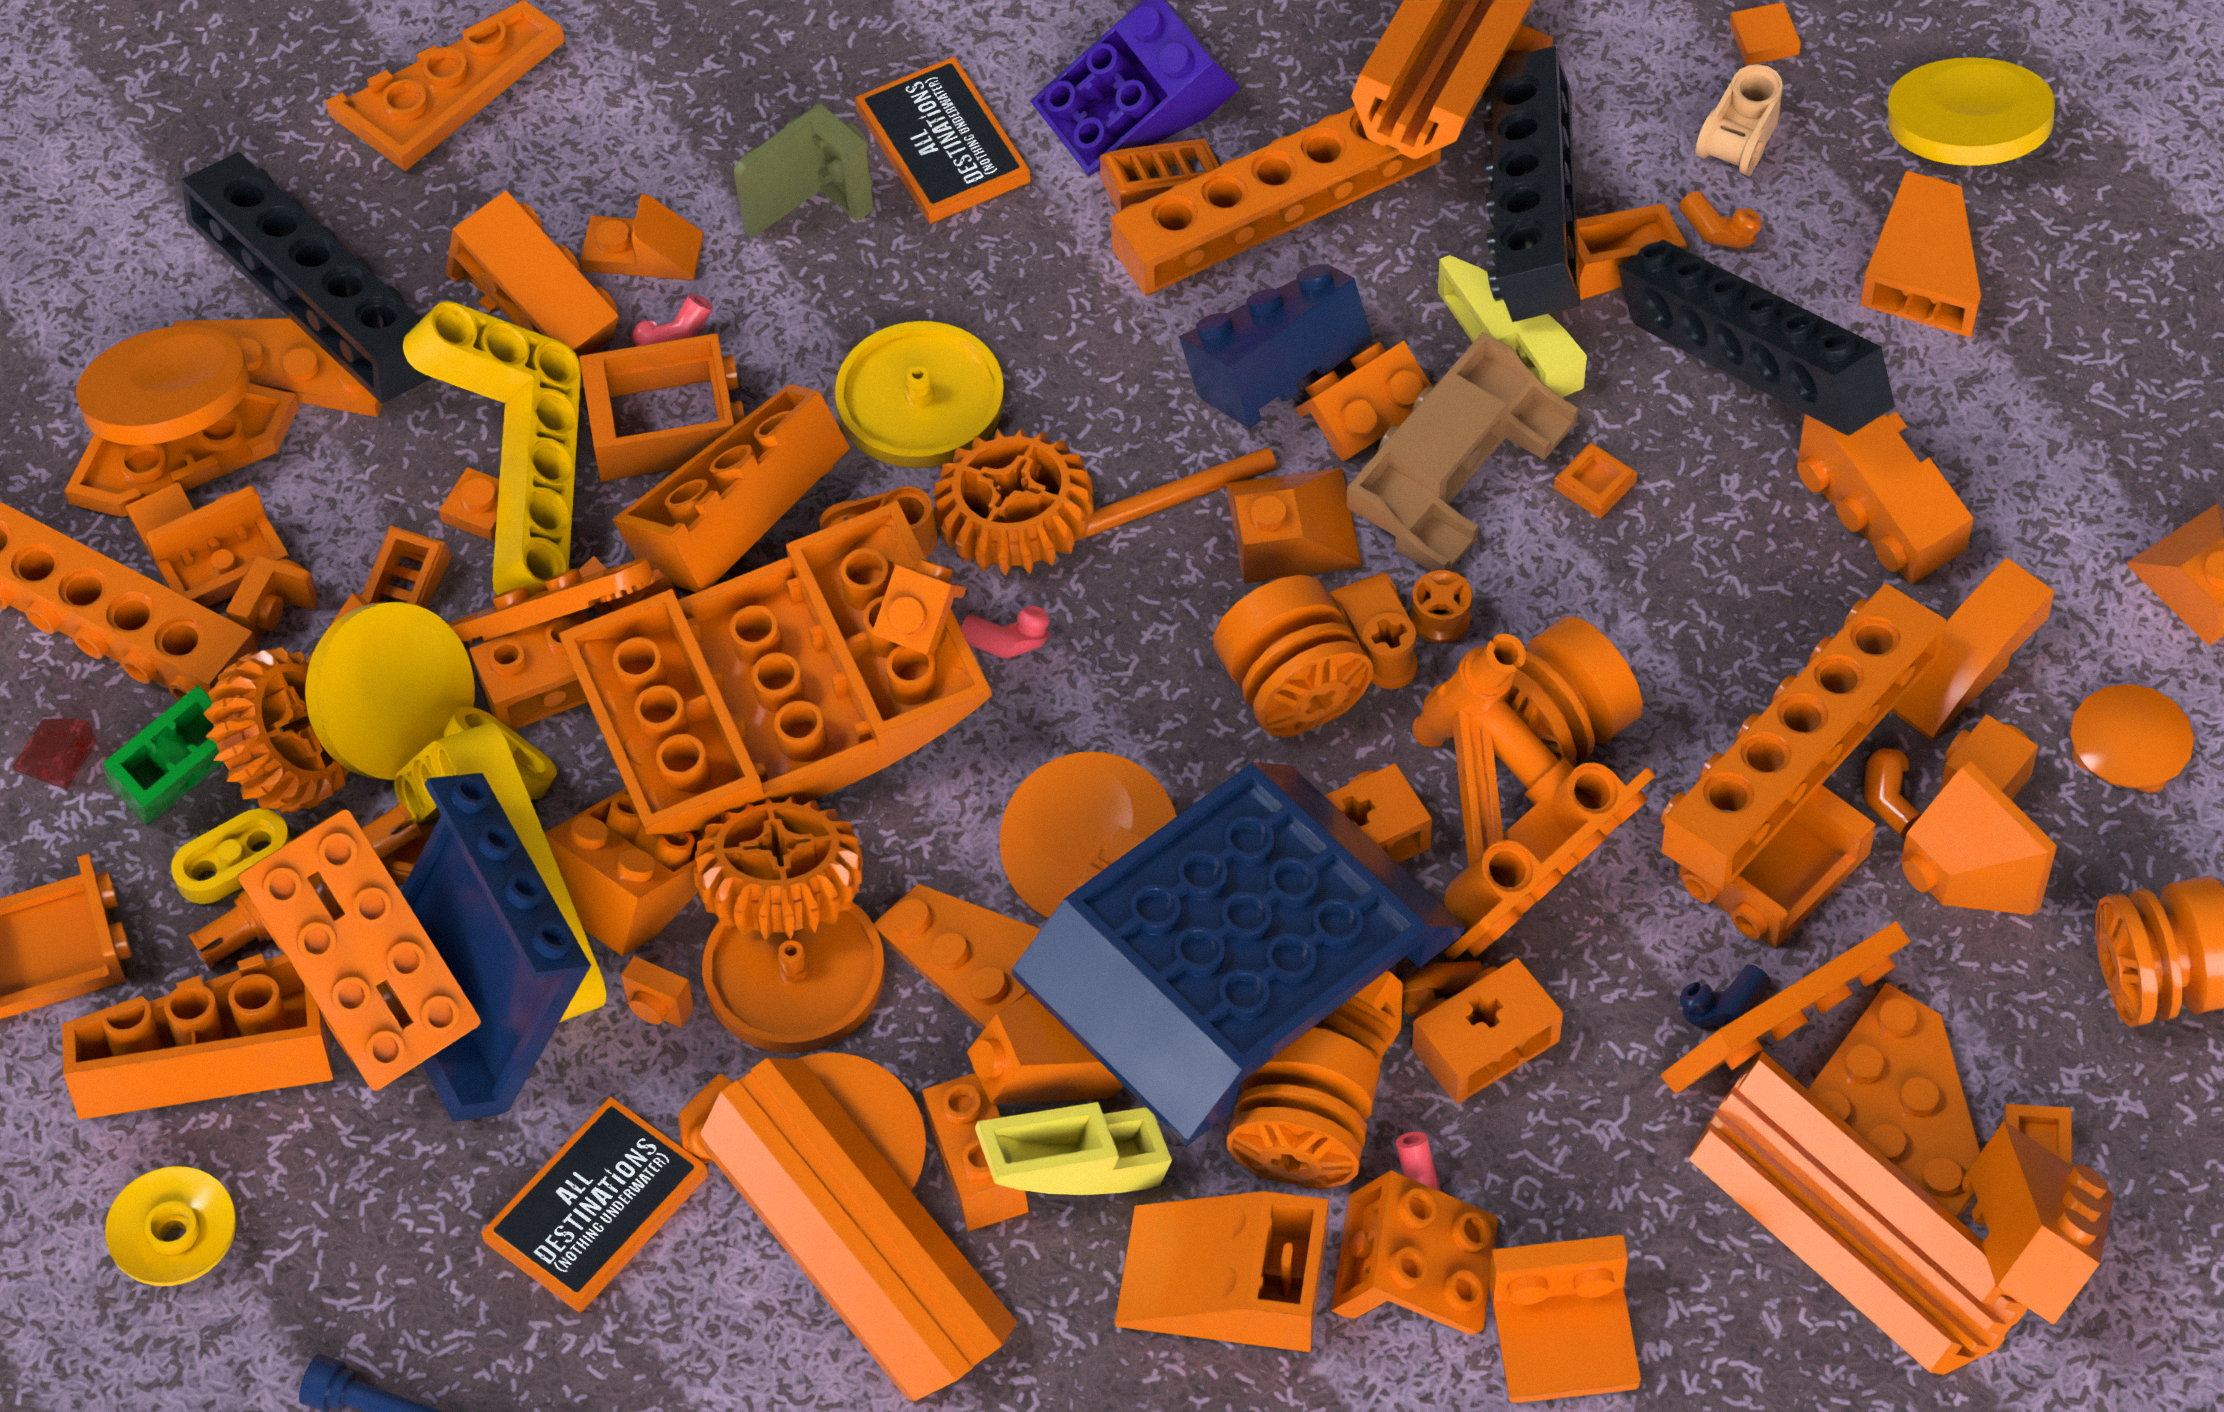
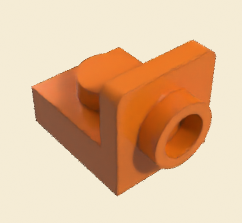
M256 555L226 609L227 618L253 631L256 643L258 644L265 630L273 631L278 625L282 616L284 602L312 611L315 609L318 598L312 574L294 561L287 559L276 561Z

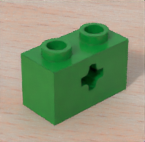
M199 685L194 687L103 762L106 783L146 826L224 763L223 761H213L219 750L216 742L205 737L214 727V724L204 715V712L211 706L212 701Z

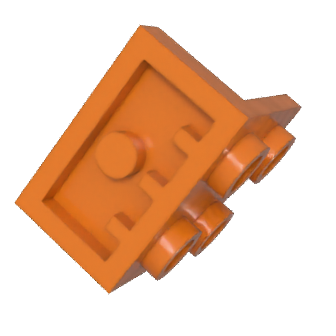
M1388 1171L1348 1196L1331 1312L1343 1317L1356 1319L1386 1301H1390L1463 1333L1475 1335L1481 1332L1484 1328L1488 1300L1492 1249H1495L1498 1227L1497 1217L1494 1214L1395 1171Z
M1624 1235L1492 1249L1489 1288L1507 1394L1510 1402L1523 1403L1629 1391L1639 1388L1641 1376L1624 1291L1628 1263Z

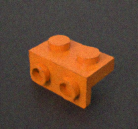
M1404 340L1388 350H1385L1379 341L1350 359L1356 368L1353 372L1339 379L1333 370L1304 388L1310 399L1295 407L1296 412L1300 418L1309 413L1312 414L1334 452L1342 461L1351 458L1382 438L1391 426L1395 424L1401 426L1412 413L1414 403L1419 394L1427 386H1432Z
M248 486L237 492L224 494L213 503L182 517L167 520L160 527L147 532L145 535L155 567L166 587L206 608L234 596L256 555L276 561L280 559L290 560L288 552L264 513L260 496L254 486Z

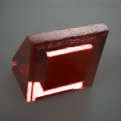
M42 719L13 764L14 771L67 790L97 743L90 723L82 719Z

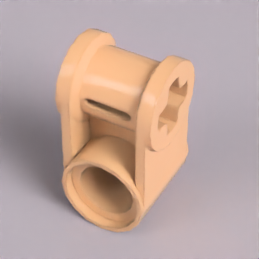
M1759 64L1748 65L1739 69L1717 107L1710 112L1703 124L1696 144V156L1706 159L1711 155L1739 166L1741 174L1747 176L1752 174L1779 120L1783 84L1781 77L1775 70Z

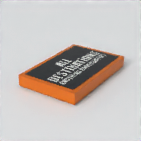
M955 56L855 97L857 112L929 224L1031 182L1030 169Z
M610 1096L481 1232L483 1241L578 1313H581L709 1176L707 1166Z

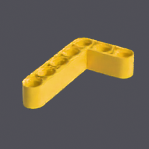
M440 302L405 336L403 353L415 370L427 376L505 403L492 576L493 589L496 595L520 586H526L529 595L547 589L544 582L546 579L569 570L581 383L580 362L571 348L560 341L455 302Z
M489 722L431 742L399 770L395 776L394 785L398 802H402L412 816L408 820L418 824L441 816L425 786L428 778L483 773L591 964L559 1023L603 1007L606 1003V988L602 974L502 731L496 724Z

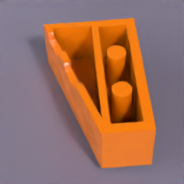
M505 190L453 228L445 274L455 283L465 277L485 295L478 302L490 314L500 308L514 325L555 339L569 346L580 362L579 356L592 354L614 338L619 319L617 306L606 290L600 286L593 287L580 273L579 263L572 252L562 244L556 246L544 233L542 223L535 211L524 202L518 204L509 192Z
M1897 411L1889 416L1883 414L1849 436L1805 414L1797 462L1800 479L1811 492H1821L1836 507L1840 521L1849 531H1859L1874 546L1877 558L1887 570L1891 572L1899 571L1913 585L1967 551L1974 518L1931 458L1928 457L1919 462L1900 436L1899 432L1903 431L1907 425Z

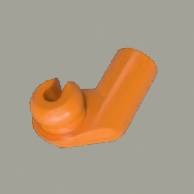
M1481 961L1434 963L1404 977L1401 981L1403 983L1404 1011L1410 1016H1417L1426 1005L1436 1000L1435 995L1458 994L1468 988L1472 979L1482 971Z

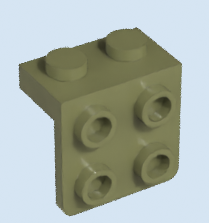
M819 103L802 116L791 119L783 130L759 147L748 150L734 168L744 232L751 238H754L818 191L823 192L856 222L874 210L871 191L873 180L869 173L866 153L869 147L863 133L850 122L844 124L824 105Z

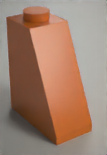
M1906 170L1865 272L1860 306L1972 338L1981 301V291L1962 186L1943 181L1937 177L1925 176Z
M1030 993L996 1013L967 1051L973 1069L983 1086L990 1104L1108 1099L1116 1096L1124 1086Z

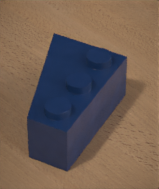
M1329 264L1307 267L1297 274L1295 280L1277 289L1271 288L1258 291L1247 298L1246 304L1228 313H1216L1206 316L1196 324L1195 329L1179 336L1199 397L1249 429L1262 420L1259 409L1278 395L1281 401L1286 402L1299 393L1296 382L1314 369L1317 370L1318 374L1325 375L1373 340L1354 277Z

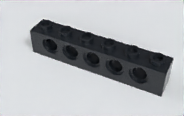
M1551 46L1502 59L1491 79V85L1487 86L1483 93L1486 110L1491 119L1484 122V133L1489 151L1493 155L1485 157V169L1490 187L1494 191L1486 193V206L1493 227H1495L1494 229L1487 230L1486 235L1491 258L1494 264H1496V266L1488 267L1487 269L1488 281L1494 300L1496 302L1504 300L1512 322L1581 306L1571 88L1556 46Z
M237 152L181 179L187 223L381 404L433 378L415 370L403 353L405 336L424 317L421 318L404 302L402 296L394 287H387L371 272L369 266L361 257H354L347 251L328 227H321L314 221L296 198H289L281 191L263 168L257 169L240 152Z
M1663 239L1644 246L1637 255L1617 266L1630 317L1637 327L1835 430L1849 436L1895 407L1881 346Z

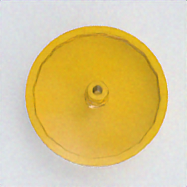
M1952 58L1920 66L1901 77L1889 93L1887 120L1889 131L1894 139L1905 149L1918 156L1953 165H1990L2019 158L2042 145L2053 129L2055 100L2049 85L2040 76L2022 66L1989 58Z
M913 321L889 326L861 341L842 363L835 384L838 419L852 443L867 455L884 463L907 468L934 467L953 462L956 448L971 451L975 435L986 441L996 428L1004 407V385L1001 368L991 350L980 339L961 328L933 321Z
M404 602L371 603L344 614L327 629L319 640L307 670L305 687L306 706L316 737L336 762L347 770L367 778L395 780L397 772L425 747L435 740L444 738V730L457 708L463 706L474 707L475 684L472 665L458 635L435 613L418 605Z

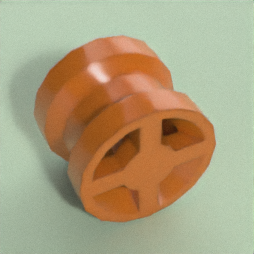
M1436 570L1421 576L1415 583L1412 591L1413 609L1411 620L1415 625L1417 634L1426 641L1436 644L1452 643L1462 638L1468 631L1471 623L1470 609L1473 596L1471 586L1464 577L1456 572ZM1435 609L1447 610L1450 613L1440 615L1433 613V611Z

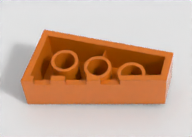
M788 384L612 520L635 560L647 558L652 572L659 569L672 585L693 592H700L712 587L821 477L828 474L834 468L835 463L850 449V446L820 391Z
M261 953L238 961L239 970L203 983L200 975L176 983L177 988L170 994L148 1002L143 996H139L62 1023L63 1075L79 1120L332 1081L330 1029L321 1015V1010L286 955L282 954L264 960Z

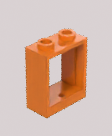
M718 333L579 356L600 482L679 469L745 418L742 400L730 402L728 391L739 389L733 354L726 356L721 354ZM711 381L718 421L617 438L610 397Z

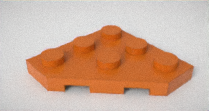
M249 383L242 400L222 419L192 435L164 443L150 445L119 444L102 439L94 434L64 490L68 503L124 518L127 516L126 505L178 481L184 492L276 454L299 410L296 394Z
M1886 983L1808 1090L1953 1216L1959 1219L1975 1196L1974 1193L1971 1195L1963 1191L1961 1185L1962 1178L1980 1154V1149L1942 1015Z

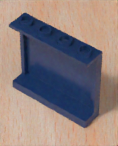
M483 773L433 777L427 779L425 786L441 816L401 893L481 1020L477 1028L422 1062L453 1122L496 1116L510 1110L591 964Z

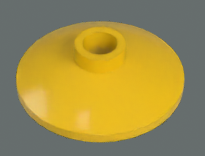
M182 1166L156 1169L132 1181L116 1197L106 1219V1244L116 1265L129 1277L153 1286L184 1284L209 1272L225 1256L235 1235V1208L225 1187L217 1179L204 1171ZM182 1228L186 1230V1233L175 1241H163L164 1236L171 1229Z

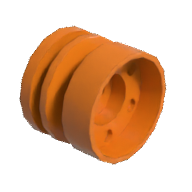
M1305 575L1283 577L1256 588L1234 604L1221 618L1213 634L1214 651L1233 681L1239 687H1242V697L1252 708L1253 715L1259 725L1271 736L1283 738L1296 736L1338 718L1364 695L1373 678V663L1366 652L1360 647L1355 634L1347 625H1343V615L1326 588L1315 577Z
M1566 615L1527 644L1525 663L1521 668H1517L1518 670L1514 673L1512 686L1503 697L1559 760L1566 757L1573 766L1594 752L1595 743L1606 744L1642 716L1643 708L1639 685L1628 663L1613 643L1592 624L1577 616Z
M2211 875L2169 883L2163 887L2159 900L2147 888L2135 890L2130 893L2129 898L2122 893L2105 896L2099 900L2095 914L2098 959L2116 1011L2125 1024L2132 1028L2147 1025L2153 1022L2154 1017L2161 1022L2171 1020L2178 1016L2182 1002L2195 1015L2224 1009V888L2219 880Z
M1312 1027L1241 1082V1091L1243 1093L1236 1099L1235 1110L1233 1111L1234 1119L1230 1122L1227 1133V1150L1237 1163L1255 1175L1268 1180L1316 1189H1330L1348 1184L1359 1173L1362 1148L1365 1146L1367 1136L1365 1120L1372 1115L1380 1079L1379 1063L1370 1051L1353 1039L1330 1030Z

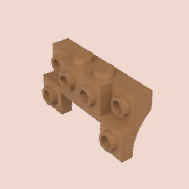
M1482 332L1435 387L1427 386L1423 389L1414 403L1412 413L1402 425L1395 424L1388 429L1380 442L1378 452L1347 486V508L1394 535L1395 550L1430 571H1451L1478 539L1479 526L1452 509L1449 503L1505 438L1545 460L1578 422L1579 408L1565 401L1538 380L1524 365L1513 348Z

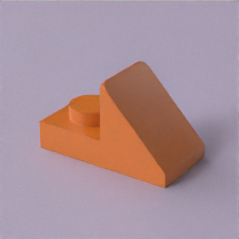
M641 193L635 219L590 216L580 258L582 271L694 281L704 232L651 196Z

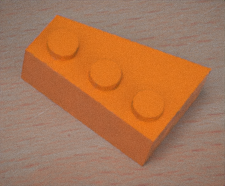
M2003 1121L1964 1174L1961 1185L1963 1191L1971 1195L1974 1193L1977 1197L1978 1202L1971 1210L1974 1222L1981 1226H1984L1986 1223L1989 1234L1982 1242V1246L1996 1287L2054 1325L2100 1264L2115 1194L2108 1190L2107 1182L2091 1168L2082 1164H2076L2074 1167Z

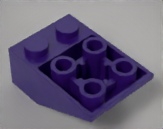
M1142 0L1032 98L1030 102L1086 174L1090 176L1100 171V155L1120 149L1150 146L1205 120L1241 87L1185 18L1167 0Z

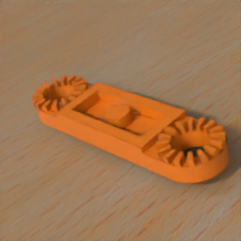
M647 558L630 561L585 577H581L579 569L576 568L546 579L544 582L547 589L530 595L526 586L508 590L492 598L493 607L463 616L447 624L458 635L464 647H466L465 641L471 646L474 645V639L476 642L483 640L485 642L589 608L597 602L620 598L624 595L623 591L625 590L627 595L633 593L632 588L634 591L651 585L656 580Z

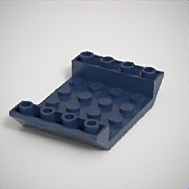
M1251 762L1064 898L1012 968L1011 975L1187 1147L1235 1110L1240 1082L1405 956L1420 968L1465 933L1466 926L1293 766Z

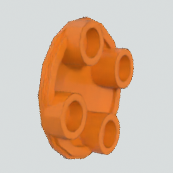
M2133 684L2107 686L2087 696L2074 712L2070 731L2073 744L2072 756L2079 767L2088 770L2112 785L2138 789L2146 793L2160 791L2166 786L2167 781L2180 774L2191 759L2194 735L2189 718L2174 700L2153 688Z

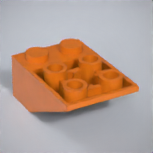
M626 788L544 833L583 929L622 957L656 937L699 892V889L695 886L694 868L696 867L695 852L697 851V842L703 839L706 829L680 833L646 834Z
M1258 1191L1136 1205L1119 1294L1115 1327L1311 1353L1328 1239L1329 1199Z

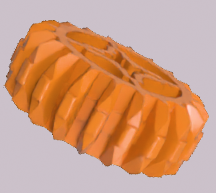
M1022 426L1015 436L1005 437L997 428L993 440L986 442L975 435L971 451L956 448L955 456L953 457L954 463L942 464L941 480L935 482L933 493L936 505L934 508L936 524L940 526L943 540L947 543L948 548H956L957 554L963 563L976 558V564L980 567L982 573L992 565L998 564L1005 577L1012 566H1022L1030 575L1035 562L1043 561L1053 567L1056 551L1072 555L1073 546L1075 545L1074 539L1085 538L1086 530L1088 529L1087 519L1091 518L1094 511L1093 497L1091 496L1093 494L1092 480L1088 476V472L1085 471L1084 462L1080 459V455L1071 454L1065 440L1051 444V439L1045 430L1034 438H1029ZM1046 486L1051 488L1056 494L1047 492ZM969 505L980 508L981 514L987 516V519L973 512Z
M283 647L267 649L258 653L256 651L239 658L238 662L226 667L224 672L217 675L218 682L215 687L208 691L212 704L204 712L206 718L214 724L213 729L205 737L217 744L219 753L213 761H223L227 766L229 772L226 782H239L243 799H257L262 810L277 809L281 814L287 812L294 813L303 808L311 809L324 803L326 798L336 794L340 788L346 785L345 777L351 772L327 753L312 728L305 696L309 664L306 663L301 651L287 653Z
M792 795L785 802L773 803L767 797L764 804L753 806L746 803L739 813L725 811L720 818L719 824L706 825L705 836L697 842V851L695 852V886L699 889V896H701V900L705 904L706 912L717 915L720 926L735 924L741 936L753 930H758L761 932L764 940L772 933L784 932L791 940L796 930L805 929L815 934L820 921L829 924L836 923L840 911L852 909L855 894L860 893V884L863 880L862 848L859 847L858 838L855 837L852 831L851 822L839 820L836 809L821 811L816 800H812L804 805L796 804Z

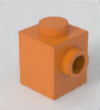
M1986 714L1972 732L1966 729L1961 730L1949 746L1945 755V761L1947 762L1945 763L1939 793L1956 772L1971 760L2012 800L2032 775L2039 745L2030 741L2026 734L2017 727L2002 724Z

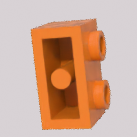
M584 609L485 641L483 644L469 649L476 680L492 715L497 720L504 723L510 729L515 730L588 702L558 634L588 622L589 619Z

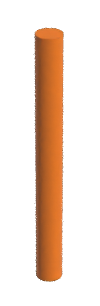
M1269 447L1098 508L1093 511L1091 518L1087 519L1088 529L1086 530L1085 538L1224 488L1228 482L1243 481L1276 469L1277 465L1273 452Z

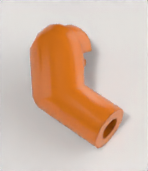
M1701 191L1689 193L1679 204V210L1702 240L1708 244L1743 249L1756 242V234L1762 228L1761 217L1754 210L1739 208L1732 217L1721 216Z
M1882 748L1874 752L1866 762L1863 799L1885 823L1903 838L1922 814L1900 794L1904 778L1903 772L1909 771L1908 758L1898 749Z
M717 1074L681 1109L678 1116L681 1147L702 1163L710 1162L712 1159L705 1151L700 1133L720 1091L732 1083L723 1074Z

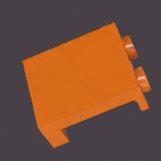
M1820 784L1802 807L1723 892L1682 865H1680L1679 877L1682 879L1685 889L1696 900L1705 904L1712 901L1731 915L1733 924L1744 936L1752 940L1761 938L1776 949L1870 855L1876 824Z
M89 853L77 856L81 871L80 875L0 898V1019L126 982L121 960L132 957V952L122 921L111 924L108 909L119 906L109 871L97 874Z

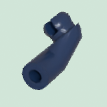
M1747 964L1726 991H1713L1708 984L1701 986L1698 982L1691 983L1680 994L1683 1016L1688 1022L1700 1028L1726 1026L1753 1009L1771 985V980L1762 969L1755 965Z

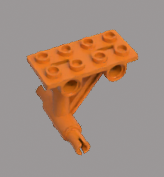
M1507 633L1498 634L1486 646L1476 647L1467 652L1458 663L1457 671L1446 682L1435 686L1426 696L1423 712L1419 717L1415 718L1412 726L1415 739L1424 747H1440L1444 745L1443 742L1445 740L1448 741L1449 738L1454 737L1468 867L1451 881L1446 888L1444 896L1445 908L1466 926L1465 933L1443 953L1450 962H1453L1466 949L1476 958L1490 944L1502 936L1531 906L1543 898L1572 868L1585 859L1612 831L1626 821L1648 800L1641 789L1656 776L1647 766L1625 785L1605 765L1592 762L1583 763L1575 768L1566 757L1559 760L1503 699L1512 686L1514 673L1518 670V667H1522L1526 658L1525 647L1522 642L1515 636ZM1494 754L1528 789L1524 795L1534 805L1504 834Z
M399 802L395 805L396 807L362 828L359 827L350 811L342 809L239 873L238 881L244 891L238 894V898L234 900L236 907L197 932H192L188 935L193 946L198 951L220 938L218 942L199 953L209 969L256 938L260 943L264 940L268 942L273 939L279 949L286 955L321 1010V1015L349 1059L354 1062L368 1086L374 1091L385 1087L477 1028L481 1023L478 1014L381 862V859L411 840L422 836L416 822L411 820L391 833L393 828L412 817L402 802Z

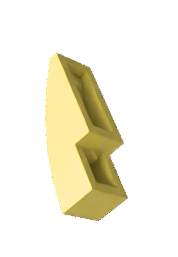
M1451 255L1439 259L1438 293L1472 342L1482 332H1485L1513 348L1534 376L1561 398L1584 388L1587 355L1552 316L1545 314L1512 322L1504 300L1496 302L1493 298L1487 271Z
M1094 1102L977 1121L975 1131L994 1183L1018 1190L1069 1195L1111 1194L1147 1190L1161 1185L1172 1162L1155 1115L1147 1107L1103 1114L1099 1103Z

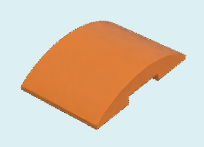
M898 500L787 543L785 545L788 557L677 600L673 589H670L558 633L646 834H668L704 830L706 825L719 824L720 818L725 811L739 813L746 803L753 806L764 804L767 797L773 803L785 802L792 795L796 804L800 805L825 796L870 776L915 752L948 731L992 697L991 689L951 608L934 656L923 654L872 635L895 564L915 568L919 558L927 560Z

